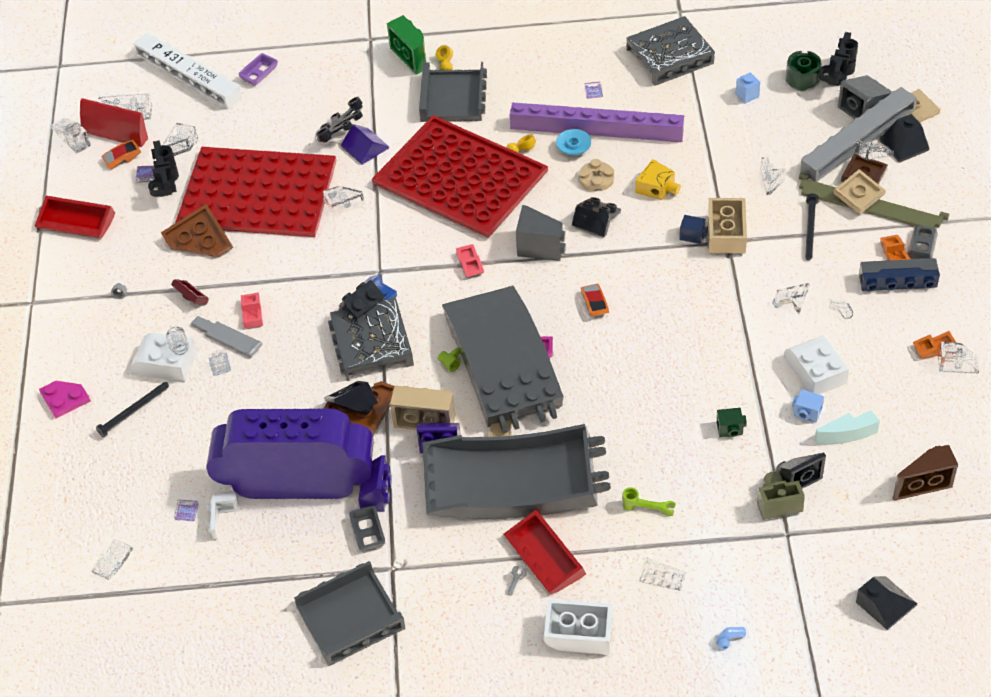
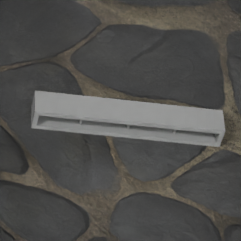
M903 87L892 91L889 96L880 100L871 109L866 110L859 118H855L852 123L843 127L834 136L829 137L826 142L818 145L809 154L804 155L801 159L800 171L809 174L811 180L818 182L887 131L897 119L913 112L916 108L917 97Z

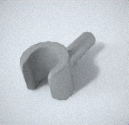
M519 566L512 568V575L514 577L507 593L513 594L519 579L526 577L527 569L523 568L521 574L518 575Z

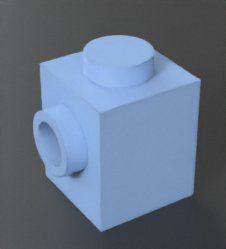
M751 72L736 79L735 94L746 104L759 97L761 82Z
M801 389L799 396H795L792 407L795 408L794 416L817 423L823 409L824 396Z

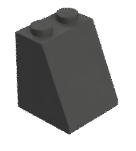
M868 75L843 80L840 85L838 108L854 119L859 118L866 110L871 109L880 100L889 96L892 91Z
M522 205L516 228L517 256L561 261L562 254L566 252V243H563L565 242L566 231L563 230V223L527 205Z

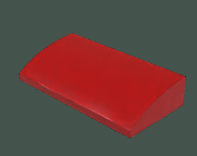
M84 98L80 100V124L83 133L122 143L134 140L138 147H142L148 140L141 112Z
M46 195L34 226L36 228L102 238L112 223L115 211L109 205Z
M537 509L503 534L549 594L568 587L586 575L584 568Z

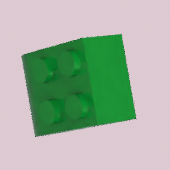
M404 15L387 22L390 49L416 75L421 73L423 62H426L424 36L421 30L417 29L412 21L408 20Z

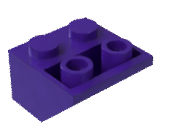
M419 423L417 426V437L420 454H423V442L461 435L460 424Z
M381 455L372 460L371 477L367 482L360 485L358 498L360 509L374 505L377 512H385V506L389 504L390 492H388V487L392 486V475H390V463H387L386 455Z

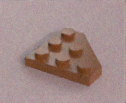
M207 204L160 232L168 246L175 250L220 257L234 248Z
M382 381L374 383L371 389L378 404L374 405V409L366 413L354 411L327 402L323 409H335L345 413L349 417L350 423L363 425L374 435L390 408L395 386Z

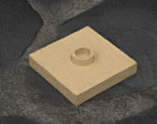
M920 89L911 92V94L917 97L916 108L910 114L919 122L940 114L941 109Z
M858 170L835 188L833 194L858 214H862L885 195L886 190L861 170Z

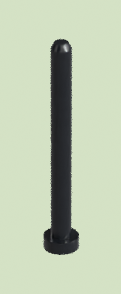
M814 193L806 196L808 219L805 258L807 260L813 258L816 204L819 202V196Z
M163 382L104 425L98 424L95 428L99 435L103 438L107 436V431L168 389L169 384Z

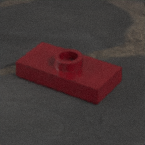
M173 279L171 286L183 294V298L194 304L207 305L209 298L187 280Z

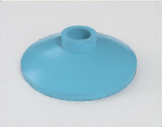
M569 129L557 137L556 144L558 149L567 155H579L585 153L590 148L591 137L583 130Z

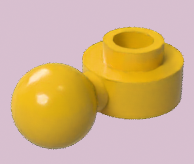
M441 45L436 50V58L442 62L439 67L440 70L453 69L452 63L449 62L453 57V50L448 45Z
M528 134L520 138L518 143L507 144L506 148L515 152H519L520 149L527 151L535 146L536 139L533 134Z

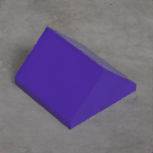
M352 124L353 127L349 129L341 143V147L361 165L389 149V146L369 128Z

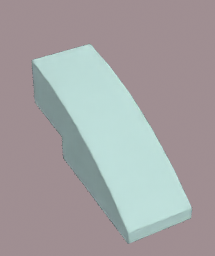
M871 410L855 418L850 413H847L817 428L814 441L816 444H840L864 439L878 433L880 420Z

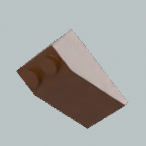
M949 444L928 449L897 474L893 493L894 501L953 488L958 462Z

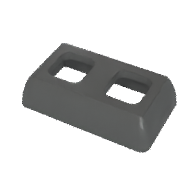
M921 225L914 227L907 253L910 259L933 258L938 237L936 228ZM919 232L931 234V237L920 236ZM916 244L928 245V250H918L915 248Z
M372 505L350 511L349 516L359 550L364 552L383 547L385 537L376 507ZM372 520V527L360 529V521ZM373 535L377 537L378 542L364 544L363 539L365 537Z

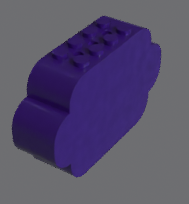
M239 409L229 414L227 424L218 425L212 430L206 470L212 480L220 484L231 485L235 493L249 499H341L353 492L354 485L363 484L370 479L374 438L372 432L367 427L350 423V419L345 413L335 409Z

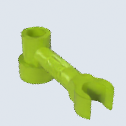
M458 347L449 354L446 351H442L438 355V360L450 372H454L460 366V359L457 358L460 355Z
M633 487L624 489L622 494L623 508L625 510H633L637 506L659 510L667 516H674L675 511L668 509V507L675 508L676 503L674 501L654 502L639 499V492Z

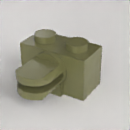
M767 473L764 476V487L758 488L757 505L763 520L803 512L805 495L799 481L786 483V481H783L780 473Z

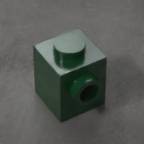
M741 407L717 410L716 424L719 438L743 435V429L747 427L746 415H742Z

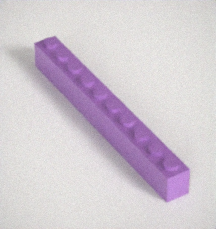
M512 102L509 113L510 129L562 133L569 129H579L593 136L682 142L684 134L685 115L517 102Z

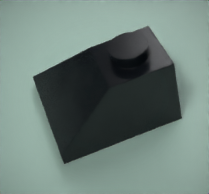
M912 114L897 119L879 140L899 163L925 153L930 149L922 124Z
M356 381L324 397L327 402L354 411H362L363 413L374 409L373 406L378 404L369 383L365 381Z
M823 452L793 458L787 462L783 461L776 466V472L781 474L783 481H786V483L799 481L803 489L823 479L826 454Z
M886 576L872 577L858 589L856 603L886 630L893 627L918 604Z

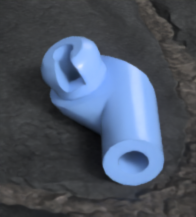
M745 627L725 628L717 636L716 644H718L721 650L728 649V646H730L729 641L732 638L746 636Z

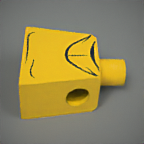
M654 159L650 161L635 180V193L660 200L664 199L668 192L677 195L681 189V185L675 183V172Z

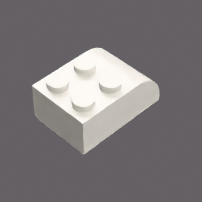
M159 333L146 334L130 367L131 374L185 382L197 354L193 338Z
M818 336L785 349L784 357L809 392L820 395L847 384L849 368L826 337Z
M548 599L544 642L549 647L560 651L609 655L613 604Z

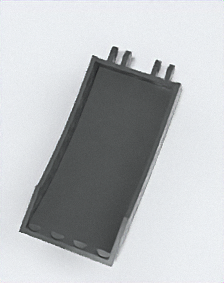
M514 285L442 304L452 337L456 342L470 376L487 427L499 423L502 432L506 433L508 432V426L505 421L511 420L514 429L517 430L520 428L518 417L536 412L542 423L546 421L543 410L549 409L552 419H556L557 412L555 407L560 408L563 406L564 396L540 334Z
M581 424L523 435L496 437H462V435L423 442L426 514L469 519H504L526 517L536 509L542 516L598 506L597 493L611 489L610 483L600 482L610 478L609 472H594L593 458L607 454L606 448L601 446L605 444V437H590L586 425Z

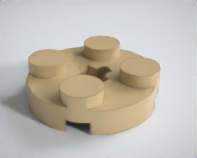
M592 159L591 162L583 165L579 170L581 186L589 191L608 189L614 183V168L605 162H601L599 159Z

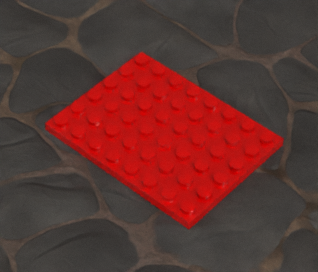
M432 115L372 178V183L489 238L548 172V166Z
M201 146L176 222L207 204L223 231L316 237L337 161L336 156Z

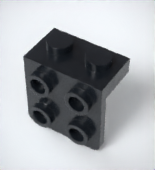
M590 197L576 205L572 226L606 236L611 218L621 213V208H618L614 203H604L599 198Z
M372 280L367 283L362 282L356 287L355 292L352 294L349 292L343 296L342 302L339 304V310L347 309L353 318L357 320L384 300L385 295Z

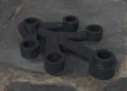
M359 96L352 98L347 103L350 108L342 116L337 112L330 117L332 126L327 122L320 127L321 130L316 133L318 142H328L332 138L331 135L341 129L348 131L353 127L350 122L351 119L357 121L363 117L360 111L363 107V102Z

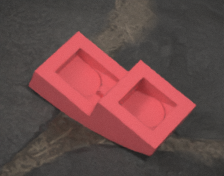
M474 244L456 248V254L466 278L484 273Z
M259 292L241 295L244 329L263 326Z

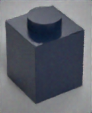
M684 215L680 225L679 240L701 244L703 237H706L708 227L705 226L706 219Z

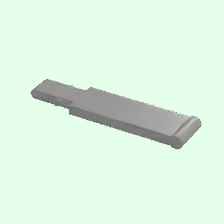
M197 316L190 323L191 326L205 332L206 337L234 349L249 358H252L263 345L261 341L218 321L213 323L210 320Z

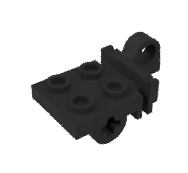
M845 32L843 38L839 39V49H836L835 54L831 55L830 64L820 68L819 79L821 81L839 86L843 80H847L848 75H852L855 72L858 42L851 39V32Z
M160 140L153 141L154 149H151V153L156 161H153L155 169H152L155 179L148 184L150 195L153 197L172 195L173 192H177L175 181L179 177L173 150L170 146H161Z

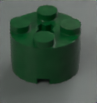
M802 51L792 53L788 57L785 80L799 91H806L808 88L814 87L820 81L821 58L811 51H807V53H802Z

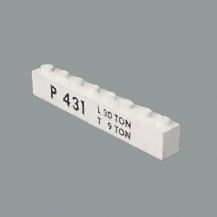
M146 32L133 42L135 53L138 57L226 109L231 108L242 99L241 88L237 83L230 81L225 76L218 74L213 69L206 67L203 63L194 60L189 55L187 56L179 49H175L156 36Z

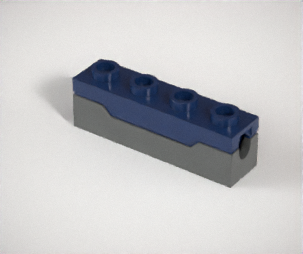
M936 258L860 262L859 268L862 291L937 288L940 278Z

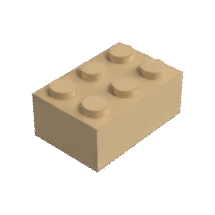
M709 198V253L746 254V199Z
M395 385L390 402L394 428L417 430L419 423H454L456 412L453 391Z

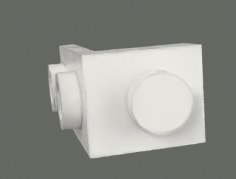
M236 493L212 495L211 503L208 504V514L211 516V520L207 521L208 533L212 534L213 540L218 539L219 513L239 511Z

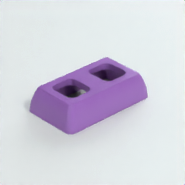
M260 53L238 73L239 77L256 86L277 67L278 60ZM263 65L268 66L264 71L259 69ZM253 74L258 76L254 80L249 78Z

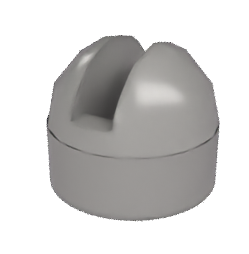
M116 283L111 289V294L116 299H123L127 293L126 286L121 283Z

